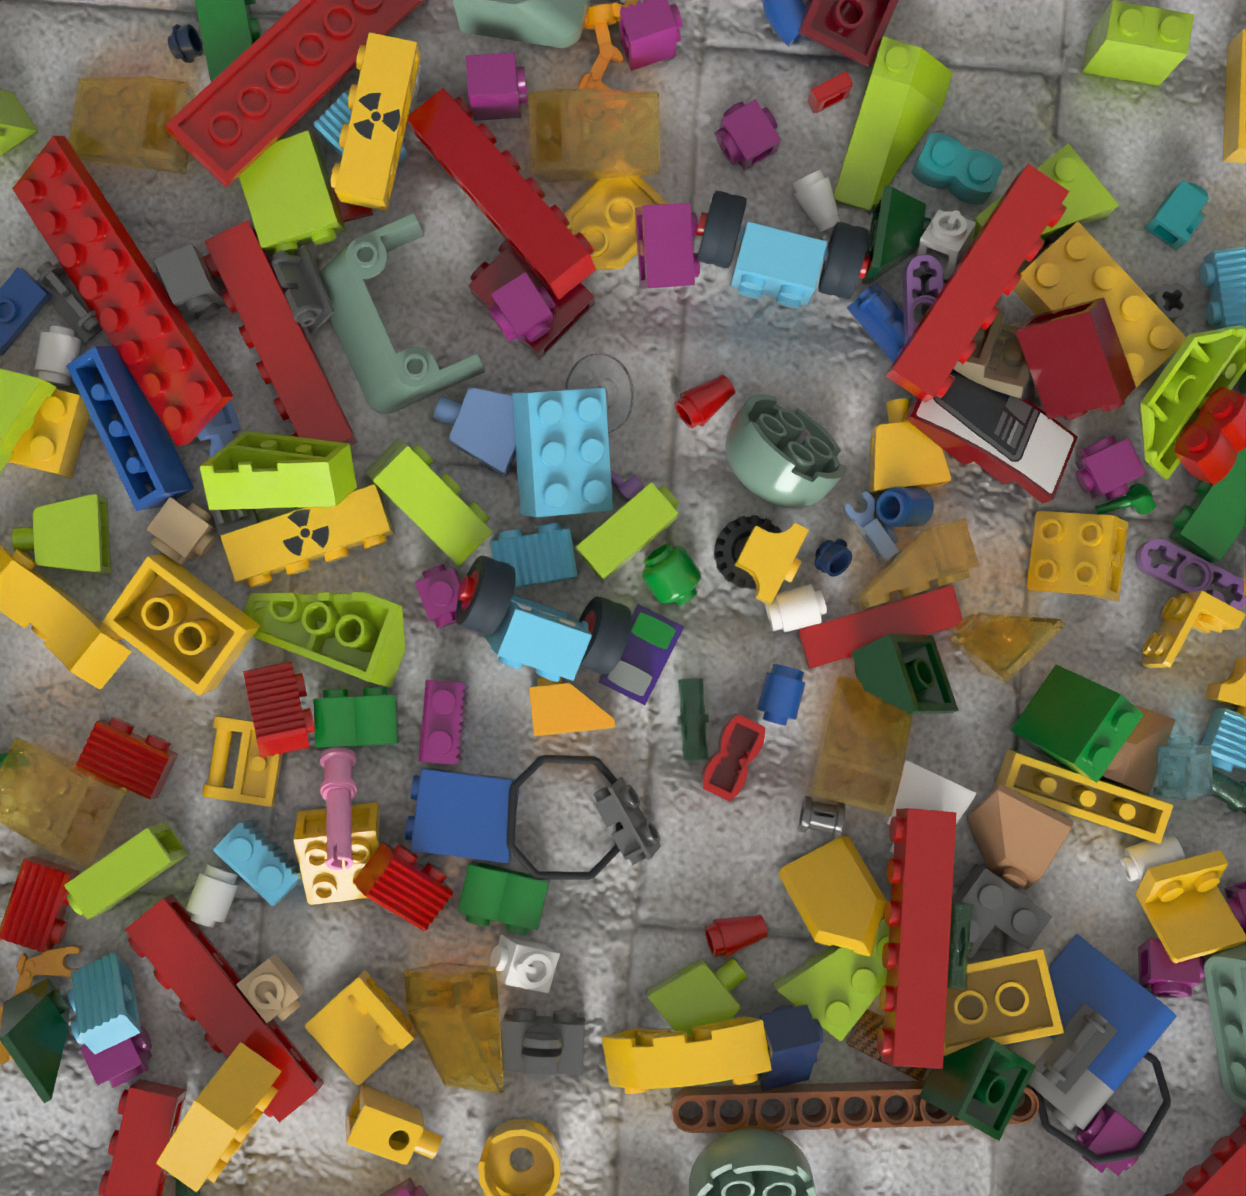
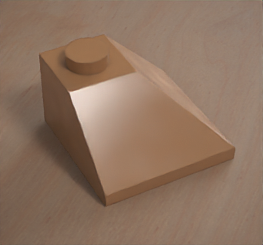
M1134 705L1144 715L1101 778L1150 795L1176 720Z
M1001 783L968 813L966 819L989 871L1001 877L1008 885L1015 888H1023L1024 890H1027L1043 877L1074 823L1073 820Z

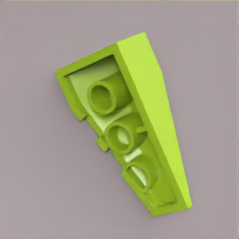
M882 37L833 194L836 203L870 212L884 186H888L928 128L940 114L953 72L923 48L888 37Z
M317 592V594L250 593L243 611L261 625L253 636L254 638L365 681L392 688L406 651L402 606L366 592L333 594L330 592Z

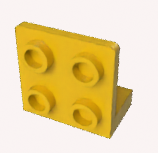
M1037 511L1035 514L1027 588L1031 591L1086 595L1104 601L1119 602L1129 523L1113 515Z
M1202 590L1178 594L1176 598L1171 597L1161 612V618L1164 619L1157 633L1152 632L1143 645L1142 653L1145 654V657L1141 664L1148 668L1171 667L1191 628L1209 634L1210 630L1221 633L1222 630L1239 629L1246 614Z
M378 802L351 805L353 865L346 869L345 862L342 860L343 870H333L326 866V808L297 812L293 840L308 904L313 905L367 898L353 881L380 846V810Z
M1221 850L1148 868L1135 893L1170 959L1174 963L1244 945L1246 942V934L1217 886L1228 865V861Z
M366 970L305 1024L306 1030L355 1085L363 1083L399 1049L403 1050L414 1040L419 1031Z

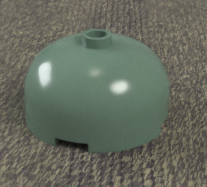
M756 394L749 397L731 421L726 434V454L737 478L752 493L776 506L803 508L821 501L843 477L847 469L846 466L840 464L837 458L841 452L838 444L822 426L799 408H797L794 414L787 409L775 405L777 399L774 396ZM805 428L812 435L808 436L802 444L795 442Z
M739 1129L716 1138L698 1155L689 1177V1196H817L812 1170L802 1150L784 1135L766 1129Z

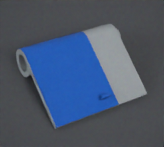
M1076 934L1048 968L1062 1027L1064 1029L1085 1003L1103 1016L1118 1032L1066 1095L1036 1069H1034L1028 1081L1029 1085L1056 1107L1052 1115L1071 1131L1076 1125L1082 1130L1085 1129L1177 1017L1165 1004L1080 935ZM1059 1034L1003 1046L1030 1063L1035 1064Z

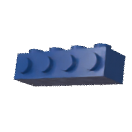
M94 346L66 365L136 511L163 507L169 497L177 500L194 489L163 423L120 358L115 346Z

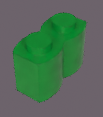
M388 687L363 688L364 696L348 697L347 689L323 690V698L313 699L315 748L400 743L398 695H388Z
M471 861L468 864L458 912L466 914L465 920L473 924L489 926L490 920L499 921L506 924L505 930L509 932L529 935L530 929L538 930L550 880H538L532 877L530 873Z

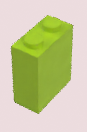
M1112 0L1088 34L1082 73L1160 86L1188 54L1194 14Z
M309 131L276 141L239 176L261 248L271 256L279 251H286L288 255H293L299 250L300 246L311 242L315 245L326 244L337 238L336 234L346 231L339 213L338 203H336L337 200H335L332 191L331 181L319 143Z
M651 482L577 545L578 554L604 583L677 520L679 513L676 509L679 502L664 485L657 489Z
M168 822L147 827L66 883L64 886L70 893L67 895V900L77 914H84L87 920L110 911L190 854Z

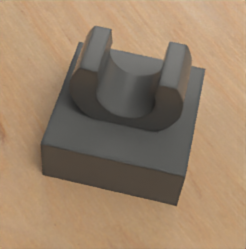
M255 509L211 510L220 540L221 535L259 523Z

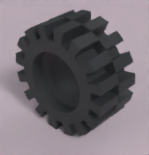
M758 515L750 517L741 516L728 523L720 532L715 542L714 560L716 561V568L719 573L721 572L728 583L731 582L738 588L756 589L753 577L747 571L735 566L737 561L735 548L741 539L749 537L755 526L770 533H781V529L778 526L775 527L771 520L759 518Z

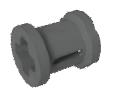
M1178 283L1163 285L1149 296L1172 323L1187 313L1191 306L1188 290ZM1165 298L1171 302L1168 307L1169 312L1163 308L1166 303Z
M804 796L799 818V832L806 833L808 829L832 833L833 838L840 839L845 820V803L838 802L837 805L813 802L811 797Z

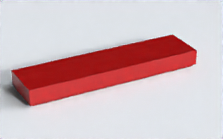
M953 585L797 631L808 669L852 657V651L888 634L927 635L964 624Z

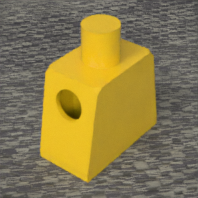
M903 398L887 401L886 407L889 424L876 425L871 430L869 493L871 495L884 493L892 487L926 488L941 486L950 482L951 475L942 448L905 419L911 407L910 399Z
M362 1083L345 1119L346 1144L405 1165L410 1161L413 1152L433 1159L440 1147L442 1135L424 1128L422 1111Z

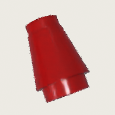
M722 374L717 378L680 393V399L674 402V406L681 420L689 428L693 429L697 425L703 427L735 395V388L730 380Z
M761 914L713 919V924L705 926L707 944L714 958L723 956L726 959L768 937L766 924Z

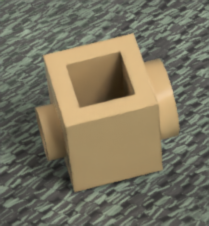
M169 497L146 530L155 536L150 542L155 548L183 565L187 559L195 561L198 556L202 558L210 551L216 541L213 535L217 529L208 522L212 515L194 502H191L187 507L179 500Z
M277 953L236 984L266 1023L276 1016L281 1021L285 1020L302 1006L297 999L306 991Z

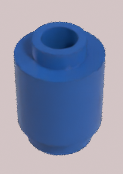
M892 487L887 489L878 498L876 511L878 517L890 527H920L931 519L934 503L930 493L924 488Z
M773 664L771 673H766L757 707L758 711L764 712L763 720L786 726L788 719L796 720L806 684L802 681L803 671Z

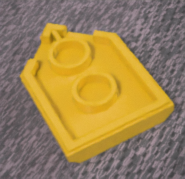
M619 157L565 212V216L570 223L566 227L574 236L580 232L589 241L595 251L590 256L596 270H619L637 254L635 208L643 205L669 203Z
M841 836L840 839L836 838L783 866L778 875L814 941L828 946L835 945L854 950L855 953L871 957L880 921L884 917L887 900L850 837Z

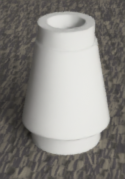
M821 169L792 183L796 191L793 196L814 225L817 226L819 233L836 225L837 222H841L829 177H824Z

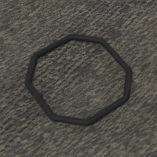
M542 755L519 775L509 788L508 850L531 876L538 880H590L595 878L620 852L616 843L589 872L538 871L515 845L517 789L543 763L594 764L611 785L617 780L601 759L595 756ZM621 822L616 823V831L623 828Z
M1147 1052L1143 1057L1153 1065L1163 1102L1137 1148L1098 1156L1050 1124L1043 1096L1032 1087L1033 1092L1038 1097V1112L1043 1128L1094 1163L1104 1164L1139 1157L1145 1152L1171 1106V1097L1159 1059L1150 1052Z

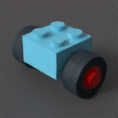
M715 191L709 212H701L696 236L702 237L698 261L721 268H729L737 239L738 242H742L730 285L731 287L738 288L737 293L755 299L761 298V294L777 298V304L788 308L796 309L800 307V304L807 306L815 291L823 263L818 291L842 299H851L858 278L864 279L870 260V255L865 254L869 239L868 229L852 226L844 222H837L833 228L828 248H826L827 241L748 221L746 227H741L747 198L731 195L723 191Z
M479 556L473 562L458 589L455 614L456 623L463 628L483 634L491 646L490 649L499 656L498 661L517 669H521L523 664L537 668L536 673L556 682L559 681L560 677L574 681L579 667L590 669L599 674H609L616 667L626 648L631 630L632 615L631 610L627 606L604 597H594L587 604L578 621L570 613L513 594L516 573L515 568L510 564L497 561L488 556Z

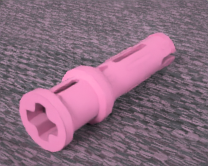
M346 747L329 748L320 755V764L324 768V781L320 785V793L323 799L326 800V866L333 870H343L342 860L345 862L346 869L353 865L351 800L357 793V784L353 780V766L357 762V756L353 750Z

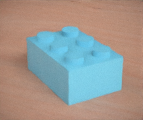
M605 388L512 393L520 515L537 518L613 510Z

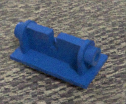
M877 282L872 287L869 286L858 296L859 298L850 304L847 309L887 357L894 362L905 345L904 313Z

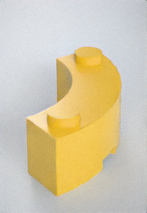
M0 545V612L23 628H27L31 623L33 625L31 630L45 641L44 646L70 672L101 690L131 653V650L121 641L122 637L102 623L62 588L34 568L36 563L32 557L18 548L12 553Z
M743 1016L715 1023L696 1025L691 1028L692 1035H687L685 1031L670 1032V1028L648 1029L637 1027L601 1036L609 1084L625 1088L626 1094H638L649 1089L694 1086L731 1079L733 1084L736 1085L755 1082L758 1080L757 1074L772 1070L763 1020Z

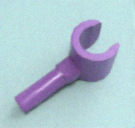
M611 470V483H613L627 502L645 488L635 474L624 482L619 475Z

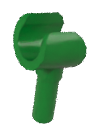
M1137 483L1130 487V491L1126 492V496L1097 505L1095 509L1097 515H1102L1133 506L1138 514L1143 515L1153 511L1156 503L1152 499L1153 495L1147 486Z

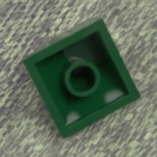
M884 186L873 207L866 254L870 255V260L861 284L870 285L916 251L920 238L931 222V218L925 217V203L894 187Z
M888 634L851 652L855 662V674L862 684L864 691L908 714H949L959 711L932 635Z
M49 977L4 1002L0 1027L1 1043L43 1103L50 1101L53 1096L69 1027V1013L72 1008L66 991L62 987L56 989Z
M988 1037L944 1056L943 1069H932L925 1079L924 1088L919 1097L1000 1141L1036 1066Z

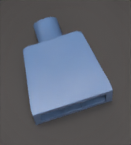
M469 387L463 403L441 396L433 418L453 426L448 439L450 443L497 473L507 477L516 456L512 396Z

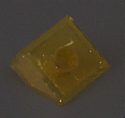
M978 612L976 615L972 613L965 617L956 627L958 633L950 640L982 675L1007 682L1066 624L1059 618L1034 613Z

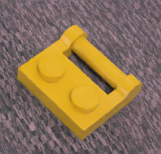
M214 716L213 728H216L208 784H203L202 796L274 807L282 754L267 756L266 758L260 757L253 721ZM232 731L241 732L242 737L234 786L231 788L224 786Z

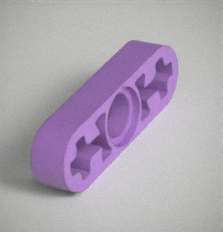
M930 255L915 257L907 264L903 271L905 344L918 326L913 318L915 307L921 304L930 307L943 288L942 266L936 258ZM920 265H924L925 272L932 273L933 277L929 278L925 283V294L934 292V297L925 295L913 298L912 293L918 294L921 291L920 278L913 277V273L920 268Z
M1153 539L1146 541L1136 551L1135 561L1140 571L1181 593L1205 591L1211 583L1221 588L1232 585L1231 593L1236 596V599L1226 601L1225 603L1237 610L1246 604L1244 581L1241 578L1167 540ZM1160 548L1161 558L1174 562L1178 556L1180 560L1174 565L1173 569L1162 563L1152 567L1150 565L1152 558L1147 555L1148 551ZM1188 564L1197 566L1202 573L1201 582L1196 587H1190L1182 580V571ZM1215 589L1207 590L1208 594L1223 601L1224 595Z

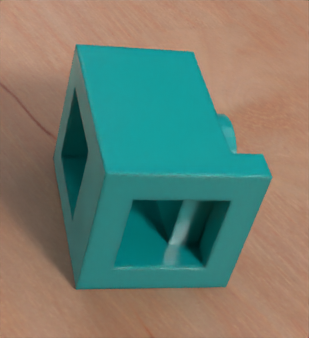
M1182 180L1169 192L1144 228L1175 251L1189 241L1192 237L1191 233L1205 217L1206 214L1201 209L1209 199L1208 193L1201 186Z

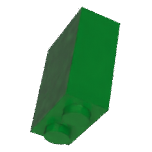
M1056 664L1010 731L1037 752L1097 783L1144 714L1121 694Z

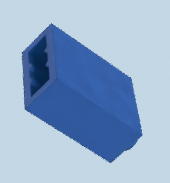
M428 767L422 768L420 776H413L411 786V799L417 800L415 816L409 815L406 824L405 840H412L410 851L508 863L511 858V852L507 847L509 788L515 779ZM520 787L517 789V805Z

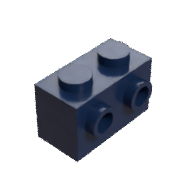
M784 1005L774 1009L771 1013L760 1015L759 1019L763 1020L772 1068L771 1071L757 1074L762 1091L809 1080L813 1065L817 1062L819 1046L823 1043V1031L818 1019L812 1018L808 1005L797 1007Z

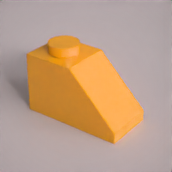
M561 677L558 682L546 678H537L538 686L529 687L534 736L615 728V719L571 683L562 684Z

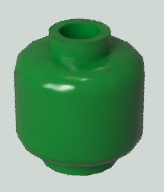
M667 543L652 551L643 560L645 567L642 570V579L660 603L676 602L677 605H682L697 594L698 591L695 587L701 580V572L684 547H671Z

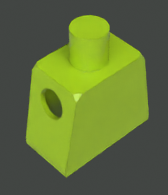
M91 494L36 507L32 512L33 527L14 528L12 531L14 550L18 548L23 552L34 551L37 566L112 574L108 498Z
M734 957L716 972L702 958L647 990V998L675 1031H685L687 1035H692L691 1028L696 1025L733 1019L741 1009V1005L731 991L744 981L748 975Z

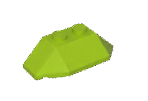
M1238 325L1189 334L1141 401L1138 414L1145 461L1162 478L1168 480L1181 462L1174 453L1177 439L1188 425L1198 419L1201 406L1209 398V395L1221 386L1232 390L1246 370V327Z

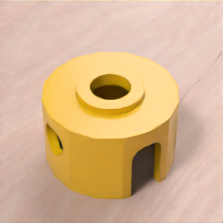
M528 1118L511 1119L497 1126L487 1137L478 1164L479 1183L485 1196H553L556 1192L562 1169L561 1147L554 1133L544 1124ZM517 1148H526L533 1155V1164L526 1170L516 1169L510 1162L511 1153Z

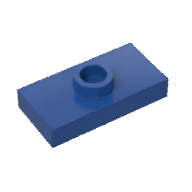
M19 267L16 268L0 288V355L2 356L52 296L26 270Z

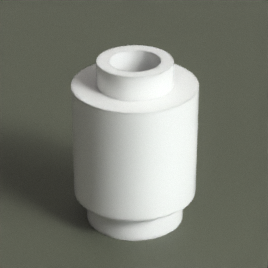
M50 326L49 332L40 333L34 371L38 372L37 378H41L57 387H70L72 377L66 365L79 357L82 342L81 339L74 337V330Z
M811 584L779 592L776 594L772 604H765L772 631L782 629L783 633L821 623V614L827 613L822 591H814Z
M1171 835L1168 837L1163 836L1161 844L1146 840L1125 848V857L1120 859V863L1128 881L1135 880L1140 885L1148 868L1185 859V855L1176 837Z
M207 864L204 873L200 872L186 907L187 911L193 913L190 920L214 928L216 921L224 923L238 885L235 884L238 874L215 865Z

